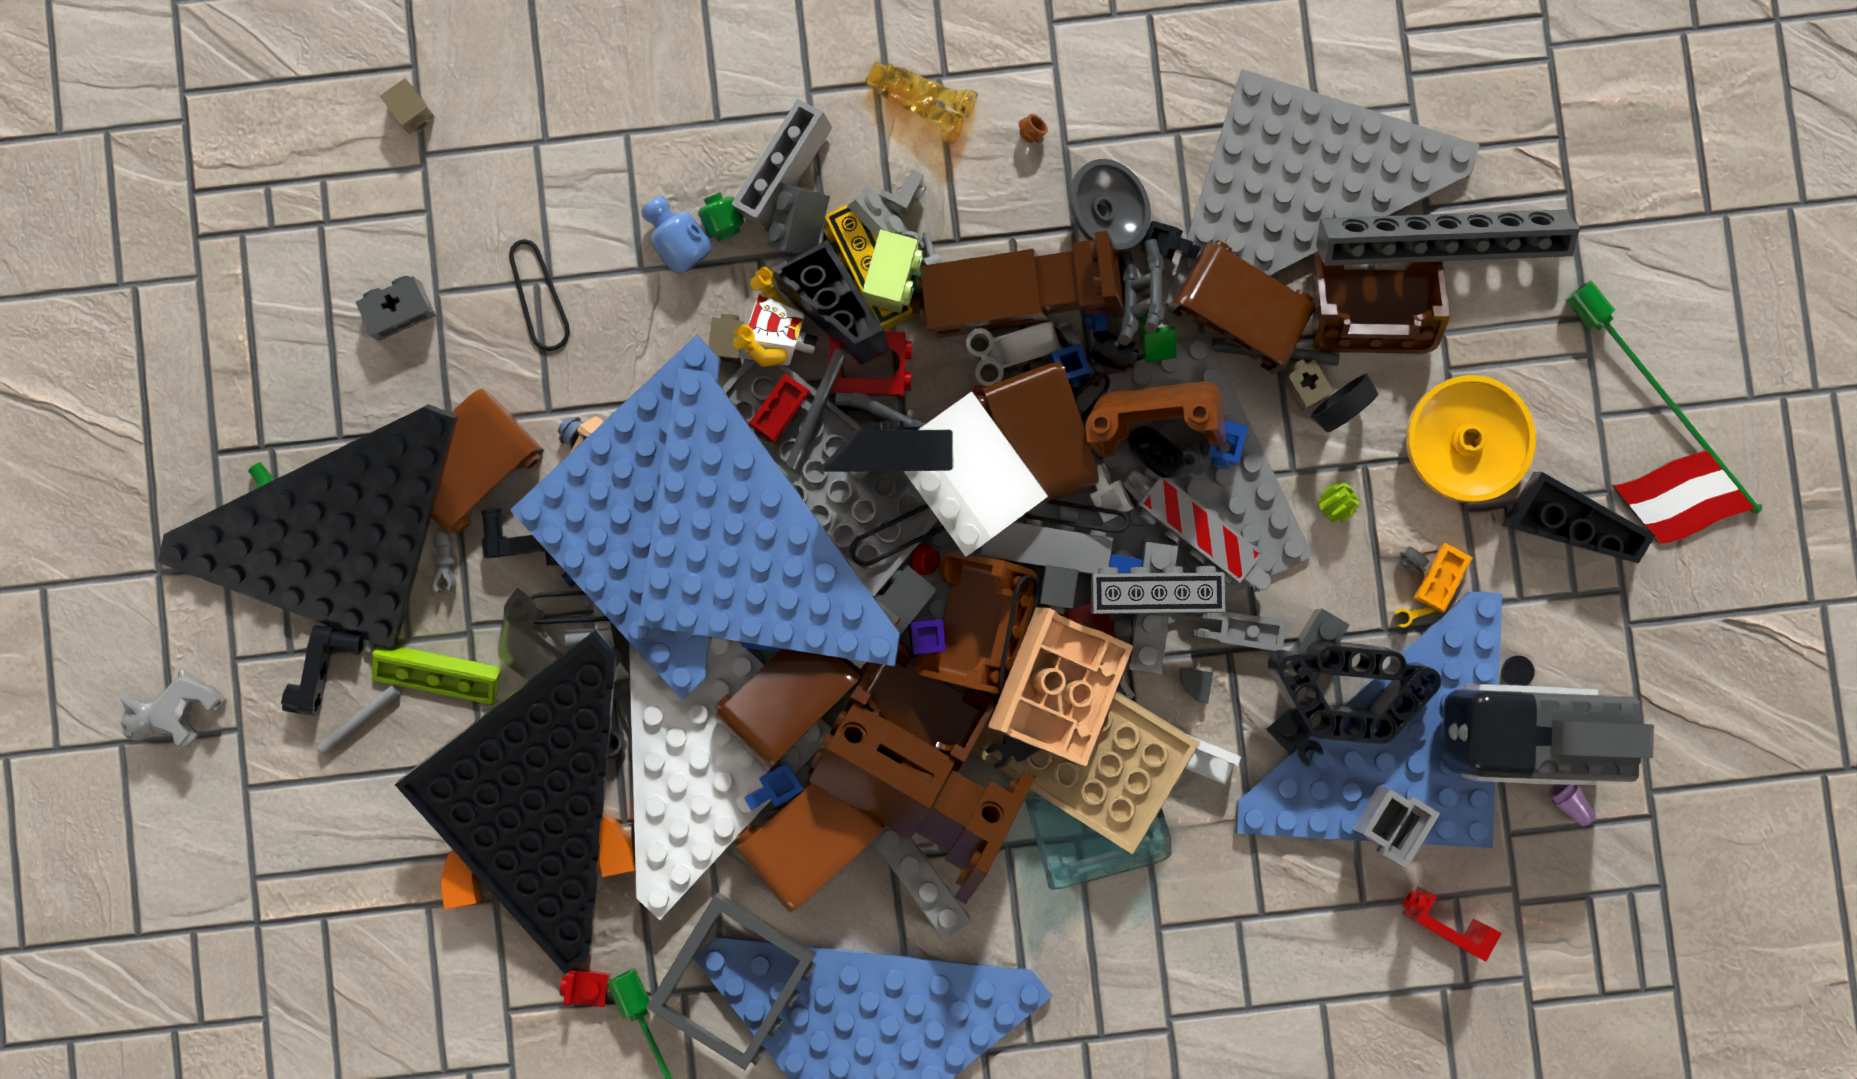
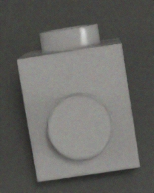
M912 169L899 197L881 189L879 197L893 214L899 215L902 212L908 215L913 203L919 204L927 187L923 185L924 175Z

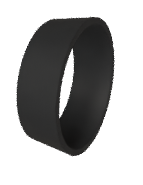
M1363 374L1332 394L1313 411L1310 417L1326 432H1331L1364 410L1375 400L1379 393L1368 374Z

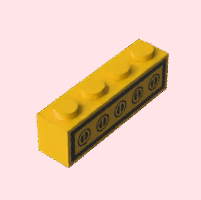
M845 205L826 214L825 221L827 225L822 228L829 243L836 242L840 250L837 256L846 270L850 271L854 283L863 296L862 291L877 238ZM869 305L884 331L913 317L911 306L904 305L902 313H897Z

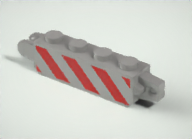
M1135 470L1128 476L1122 486L1138 503L1136 505L1140 510L1138 515L1148 524L1154 526L1157 523L1166 531L1163 535L1178 546L1180 543L1187 546L1191 550L1189 555L1198 563L1204 565L1207 562L1211 566L1216 567V572H1225V583L1227 585L1231 582L1235 585L1244 582L1247 586L1255 589V591H1261V589L1264 590L1270 587V584H1272L1271 576L1256 564L1260 558L1259 549L1168 478L1158 479L1154 482Z

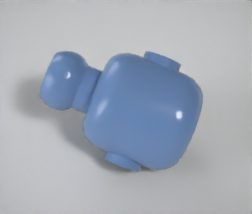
M662 196L656 197L642 208L641 214L644 220L652 223L656 228L651 234V244L659 254L661 261L673 272L682 274L690 270L711 252V240L689 212L682 211L674 215L670 210L669 202Z

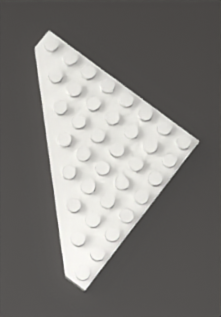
M709 637L707 652L708 677L683 700L629 642L636 898L659 920L666 915L736 839L737 834L748 826L771 801L769 799L753 810L749 808L744 797L763 787L759 777L767 772L714 719V715L718 712L714 706L727 694L732 698L765 666L751 651L742 647V643L739 641ZM821 718L788 753H785L771 770L787 761L793 773L796 774L819 749L832 727Z

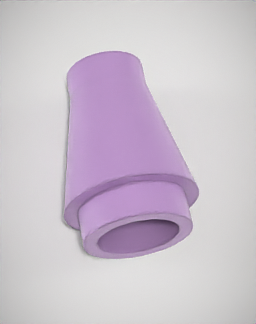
M1555 784L1550 790L1549 796L1552 798V804L1576 820L1581 826L1589 825L1596 818V813L1590 807L1579 785Z

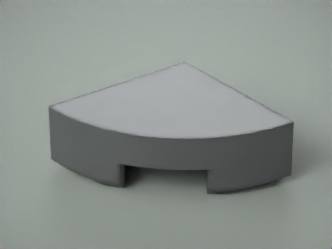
M1180 667V677L1186 691L1197 701L1208 704L1213 672Z

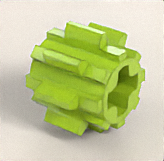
M1337 482L1333 483L1321 492L1322 497L1318 499L1321 511L1332 523L1338 520L1341 523L1345 522L1357 513L1356 508L1361 505L1357 494L1346 482L1340 485Z

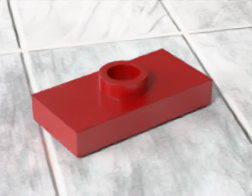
M784 373L748 424L749 427L776 444L811 395V391Z

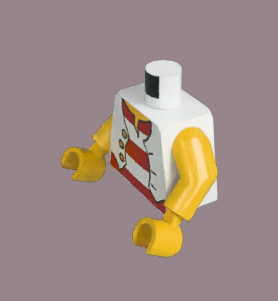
M763 267L757 270L756 276L750 281V286L757 291L762 289V294L758 293L749 324H743L734 330V335L737 337L733 339V346L736 349H741L739 357L754 360L761 367L789 365L795 349L813 355L818 336L800 331L804 320L803 313L795 310L782 297L774 285L770 286L774 280L770 269Z

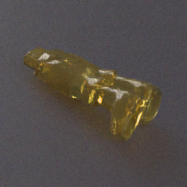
M877 61L874 63L865 82L876 88V93L882 95L892 104L916 113L923 120L927 118L941 128L942 139L950 145H953L958 139L963 127L964 117L968 118L978 98V92L972 89L959 91L941 86L940 82L929 81L909 69L894 67L891 63L886 66ZM937 101L950 106L955 112L936 106Z

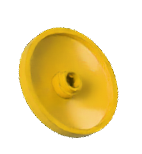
M1464 375L1448 379L1436 385L1418 401L1408 421L1406 446L1415 472L1431 490L1454 501L1481 502L1508 492L1525 476L1535 454L1536 429L1528 407L1510 387L1489 377Z

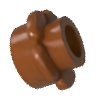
M1030 114L1027 118L1019 121V133L1026 142L1033 143L1035 141L1038 144L1043 142V136L1048 132V128L1039 116Z

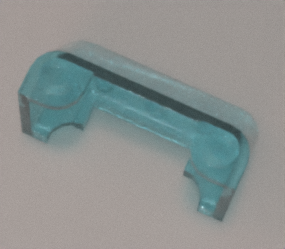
M1034 794L1031 799L1025 800L1049 889H1064L1157 864L1168 859L1172 854L1171 835L1162 808L1138 849L1132 855L1040 795Z

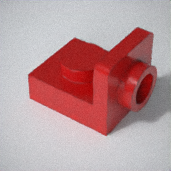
M573 968L567 973V977L563 976L561 980L559 994L564 996L563 1005L570 1006L575 1003L605 1007L609 991L606 983L610 980L611 973Z

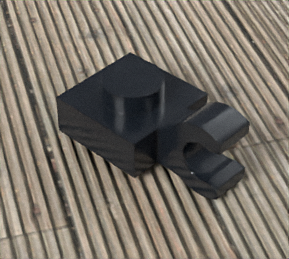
M1151 221L1140 250L1147 253L1145 242L1156 239L1162 258L1172 261L1175 252L1196 259L1201 247L1194 245L1190 240L1181 238L1183 231L1178 227Z

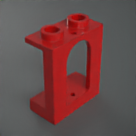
M884 331L889 349L896 352L900 360V366L895 375L884 379L843 378L842 365L829 397L836 398V393L852 394V392H858L869 396H900V399H905V391H911V372H905V361L912 360V341H906V332ZM830 336L829 363L836 348L843 351V348Z
M1418 886L1415 891L1411 890L1403 902V907L1405 908L1402 913L1403 915L1487 962L1502 935L1501 932L1478 920L1472 919L1465 934L1461 935L1427 915L1437 895Z

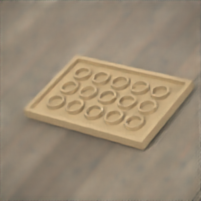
M1116 691L1086 767L1041 750L1018 763L1015 757L1011 756L1010 762L1005 767L997 769L1015 780L1020 778L1024 770L1036 776L1030 790L1133 855L1184 772L1200 742ZM995 708L971 749L972 753L993 766L1001 761L1002 753L999 750H995L993 753L987 754L986 749L992 744L1006 743L1002 735L1003 733L988 728Z

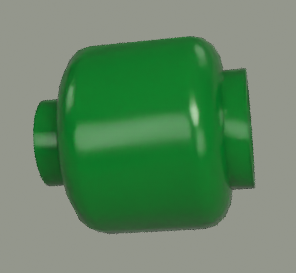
M721 192L703 199L706 205L699 209L698 216L708 237H716L718 241H721L741 232L739 227L744 224V218L731 205L735 199L734 197L727 196L723 198Z

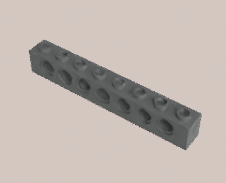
M1567 209L1320 218L1316 247L1325 266L1573 256L1580 229Z

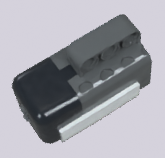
M1467 684L1463 689L1452 691L1445 698L1443 706L1442 758L1449 770L1461 774L1467 780L1562 785H1596V781L1635 782L1639 777L1641 758H1653L1654 725L1642 724V717L1640 716L1641 704L1635 697L1598 695L1597 689Z

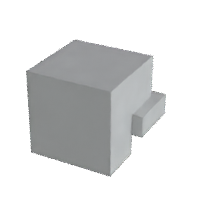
M1378 786L1352 830L1378 845L1377 852L1407 869L1440 813L1413 796L1409 795L1408 799L1389 788Z

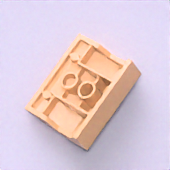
M1036 607L988 728L1086 767L1133 646L1106 633L1080 625L1060 616L1050 608Z

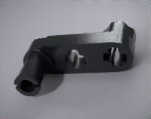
M500 508L481 510L484 538L482 539L484 558L545 551L547 566L559 565L533 535L511 538L503 536Z
M315 625L309 637L300 685L287 684L281 700L282 711L317 716L323 700L331 652L335 650L360 655L363 648L362 636L337 632L332 627Z

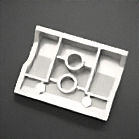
M973 392L967 394L919 429H950L953 431V470L904 471L965 556L971 554L1048 497Z

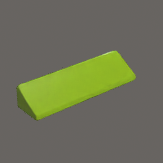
M378 645L372 653V681L489 705H495L502 667L401 646L389 649Z

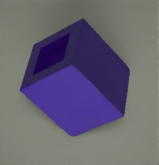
M943 619L910 623L908 628L911 658H917L919 655L946 652Z

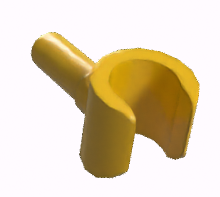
M1429 607L1411 611L1400 608L1393 615L1405 612L1408 615V621L1397 626L1407 627L1412 623V620L1436 613L1437 611Z

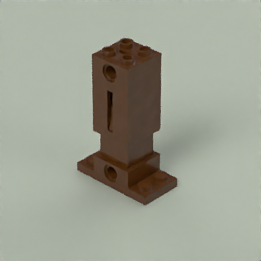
M1107 230L1095 232V239L1073 242V251L1038 256L1034 249L920 266L921 275L916 277L919 295L923 294L925 307H920L922 325L927 326V329L936 337L944 338L969 334L972 330L978 328L991 331L1049 322L1048 314L1083 310L1086 316L1112 313L1114 318L1124 316V290L1119 253Z
M854 702L848 713L843 710L840 712L832 726L833 728L819 747V751L810 765L815 770L809 781L911 840L916 832L948 850L944 860L962 870L955 882L960 887L954 898L966 904L988 874L1036 776L1024 770L1018 780L1011 779L1006 789L992 781H989L987 786L983 788L952 770L956 760Z

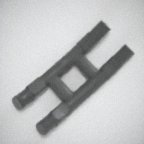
M1156 239L1145 242L1148 256V271L1150 273L1141 278H1138L1131 252H1123L1119 255L1124 284V318L1122 320L1121 333L1118 337V341L1122 345L1130 344L1132 337L1135 336L1138 329V317L1148 313L1144 326L1145 331L1148 333H1155L1164 318V262ZM1150 287V298L1137 303V293Z
M852 392V394L836 393L835 405L841 410L860 411L882 422L903 421V427L925 425L917 419L913 420L873 400L867 394Z

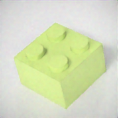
M884 230L879 231L862 291L868 305L897 313H902L904 305L910 306L914 292V282L911 281L912 275L918 276L923 259L921 257L922 251L918 250L917 239Z

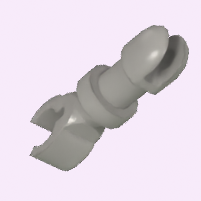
M438 531L434 535V547H437V558L434 559V566H438L433 586L434 590L438 593L444 591L442 589L444 580L448 582L447 590L455 592L457 585L451 570V565H454L453 558H450L452 538L445 531Z

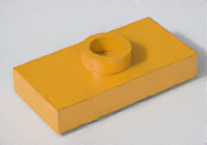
M1442 543L1413 599L1441 614L1444 613L1473 557L1447 543Z

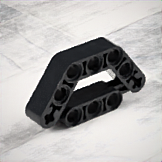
M1320 640L1313 642L1308 647L1306 653L1278 650L1270 655L1268 659L1269 672L1298 725L1304 731L1319 739L1376 744L1389 743L1435 695L1441 685V677L1436 670L1417 662L1407 663L1403 655L1383 646ZM1329 650V660L1322 664L1321 657L1324 652ZM1359 653L1360 661L1353 667V657ZM1390 657L1389 666L1383 670V661ZM1288 668L1290 674H1288V673H1286V672H1284V671ZM1311 672L1392 681L1367 708L1328 705ZM1306 687L1305 697L1298 701L1297 694L1299 690ZM1403 697L1402 705L1396 709L1397 699ZM1317 715H1321L1319 725L1313 728V719ZM1351 717V725L1346 730H1343L1344 721ZM1381 720L1380 729L1374 733L1375 723Z

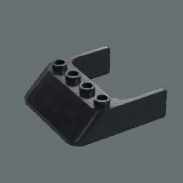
M903 421L863 423L862 430H855L824 463L823 471H950L954 468L953 431L950 429L919 430L923 426L903 427Z

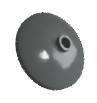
M1110 159L1093 160L1076 172L1069 188V206L1072 217L1082 234L1088 240L1095 239V232L1108 230L1117 251H1124L1138 244L1146 235L1151 220L1149 198L1139 178L1125 165Z

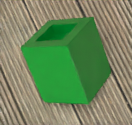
M1146 314L1140 316V345L1145 362L1177 358V332L1175 326L1157 328L1155 333H1148L1144 329L1147 321Z

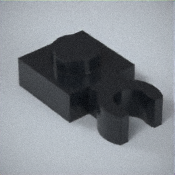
M1290 708L1266 728L1267 732L1288 754L1297 749L1301 762L1308 767L1311 765L1310 760L1305 756L1308 750L1313 749L1319 755L1324 754L1318 742L1308 740L1311 734L1304 731L1298 725Z
M1002 734L1006 743L992 744L986 749V752L989 754L999 750L1002 753V759L994 764V767L1002 768L1010 762L1011 756H1014L1018 763L1042 749Z

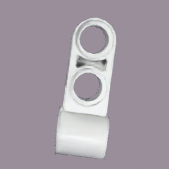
M1045 322L993 338L992 334L986 329L978 328L972 330L967 335L965 343L968 356L973 360L980 361L975 370V382L981 387L1002 381L1003 372L1047 359L1051 352L1061 349L1053 322ZM976 338H983L987 341L988 348L983 352H977L972 349L971 342ZM986 367H991L996 370L998 377L992 382H986L981 378L980 372Z

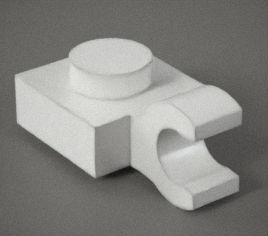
M1105 464L1098 465L1099 482L1095 485L1098 491L1090 494L1095 506L1118 510L1124 513L1133 509L1134 506L1125 488L1122 486L1121 480L1111 483L1110 474ZM1099 512L1104 523L1118 516Z

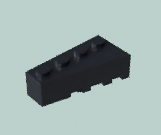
M828 240L771 268L778 289L860 365L889 351L884 329Z
M1535 471L1502 524L1503 527L1635 563L1641 561L1656 536L1551 476Z

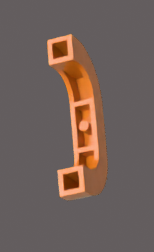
M603 812L599 859L602 877L635 871V848L631 838L615 818ZM451 850L444 864L441 878L444 910L475 904L484 900L479 878Z

